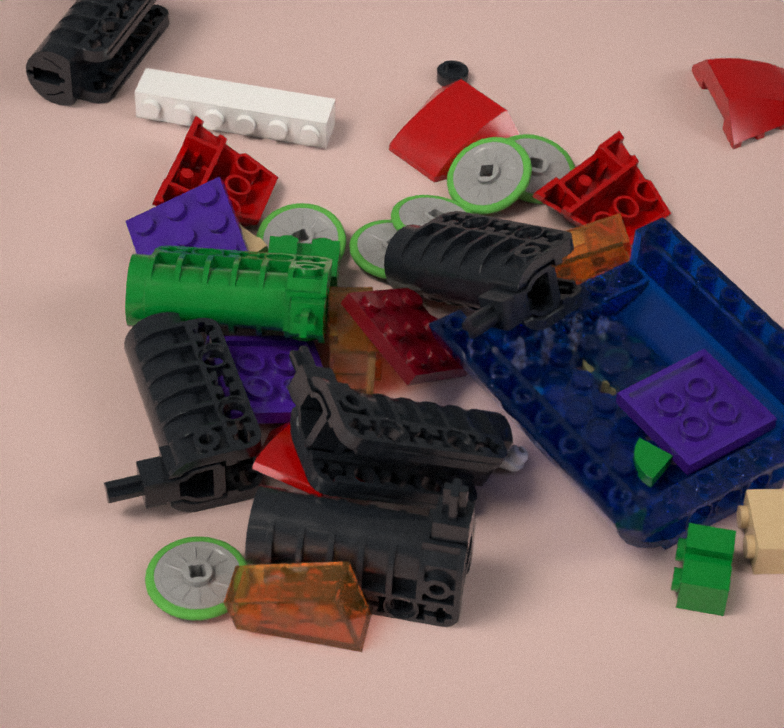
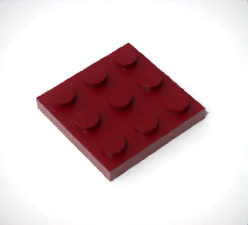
M409 288L353 292L348 293L340 304L407 386L465 377L474 368L467 359V353L463 347L453 342L444 331L443 323L428 312L422 304V298L415 291Z

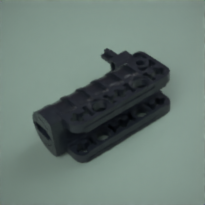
M76 0L28 59L26 74L30 84L39 95L57 105L70 106L77 99L97 104L110 102L169 26L168 10L163 6L154 4L157 0ZM145 33V34H147V35H146V36H137L136 34ZM109 69H121L118 72L107 71Z
M462 211L444 213L422 226L411 224L402 227L391 238L385 252L384 271L386 279L393 289L409 288L419 294L421 298L426 297L429 300L446 302L453 306H465L476 311L465 318L466 321L462 323V329L468 331L469 338L471 339L477 338L491 328L510 331L519 324L532 330H544L584 304L581 286L577 285L576 281L557 277L555 267H553L562 263V258L574 251L572 234L567 231Z
M174 312L157 313L140 320L128 332L124 342V349L159 448V456L136 461L137 475L104 482L108 503L142 496L146 509L170 502L171 507L177 510L197 512L253 499L259 486L263 485L262 473L252 469L257 457L256 455L262 448V435L220 325L210 318H197L181 322L179 313ZM201 332H205L209 336V344L204 345ZM220 358L223 362L219 365L211 366L208 359ZM223 376L225 386L229 387V396L224 397L223 389L218 385V377ZM231 410H238L244 415L237 419H230L226 417L225 413ZM245 470L247 481L251 483L250 485H244L240 481L241 471Z
M301 346L298 351L291 350L289 353V358L296 372L287 387L291 399L296 405L291 411V437L308 482L321 494L436 509L439 496L443 497L444 484H453L454 478L462 479V486H468L469 488L468 501L475 502L478 497L475 486L483 487L494 469H497L507 456L508 449L513 443L510 424L501 413L481 409L466 410L455 405L441 406L430 401L415 402L404 397L389 398L387 395L378 393L364 394L359 390L350 389L349 384L337 382L331 368L316 366L307 346ZM356 477L364 480L365 482L359 481Z
M454 478L453 484H444L443 497L439 496L436 509H430L429 516L409 513L404 509L397 511L380 508L375 504L363 505L348 502L347 499L340 498L339 500L318 497L317 494L313 493L306 495L289 492L288 489L260 485L255 494L249 516L245 543V560L247 564L265 567V586L270 593L280 598L439 627L453 626L459 619L463 586L473 558L476 527L475 502L468 501L469 488L468 486H462V479ZM316 583H318V584H325V585H328V586H330V587L319 586V585H316ZM394 598H403V599L409 600L410 602H408V601H402V600H397V599H394Z

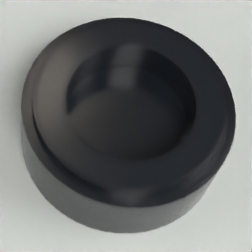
M449 60L441 63L437 68V82L442 87L460 79L468 82L469 69L462 62Z

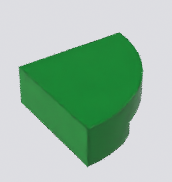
M639 438L633 455L634 465L638 471L639 478L646 485L652 487L671 465L673 455Z

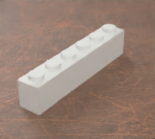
M150 68L145 69L135 90L136 117L191 126L195 116L204 121L203 127L206 129L324 149L328 145L335 126V99Z

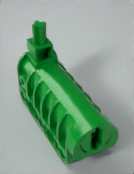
M169 245L155 248L151 255L132 254L126 282V323L128 327H133L140 320L150 315L174 312L179 313L181 322L197 318L213 319L220 327H227L229 334H236L238 328L254 329L257 336H263L265 330L284 332L285 338H292L298 341H313L317 339L318 343L324 344L329 325L328 304L332 259L320 256Z

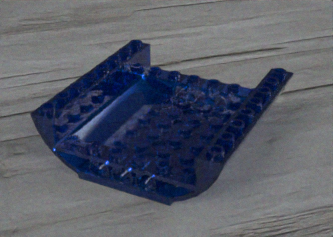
M664 217L636 229L630 261L578 284L582 288L584 304L544 330H532L519 324L510 331L491 328L477 338L471 339L469 338L468 331L462 329V323L466 321L465 318L467 316L461 310H457L429 323L434 338L629 545L637 548H656L662 546L666 550L676 545L679 537L686 538L689 523L711 526L737 512L738 505H743L746 489H780L783 486L784 329ZM705 349L777 418L775 428L689 475H686L678 465H670L654 485L649 487L639 478L633 460L637 441L639 438L647 441L645 437H648V435L616 404L617 393ZM585 360L595 370L588 372L578 370L577 368L582 367V362ZM603 381H607L610 384L609 387L616 390L615 395L601 394L599 392ZM647 441L652 445L660 448L654 441Z

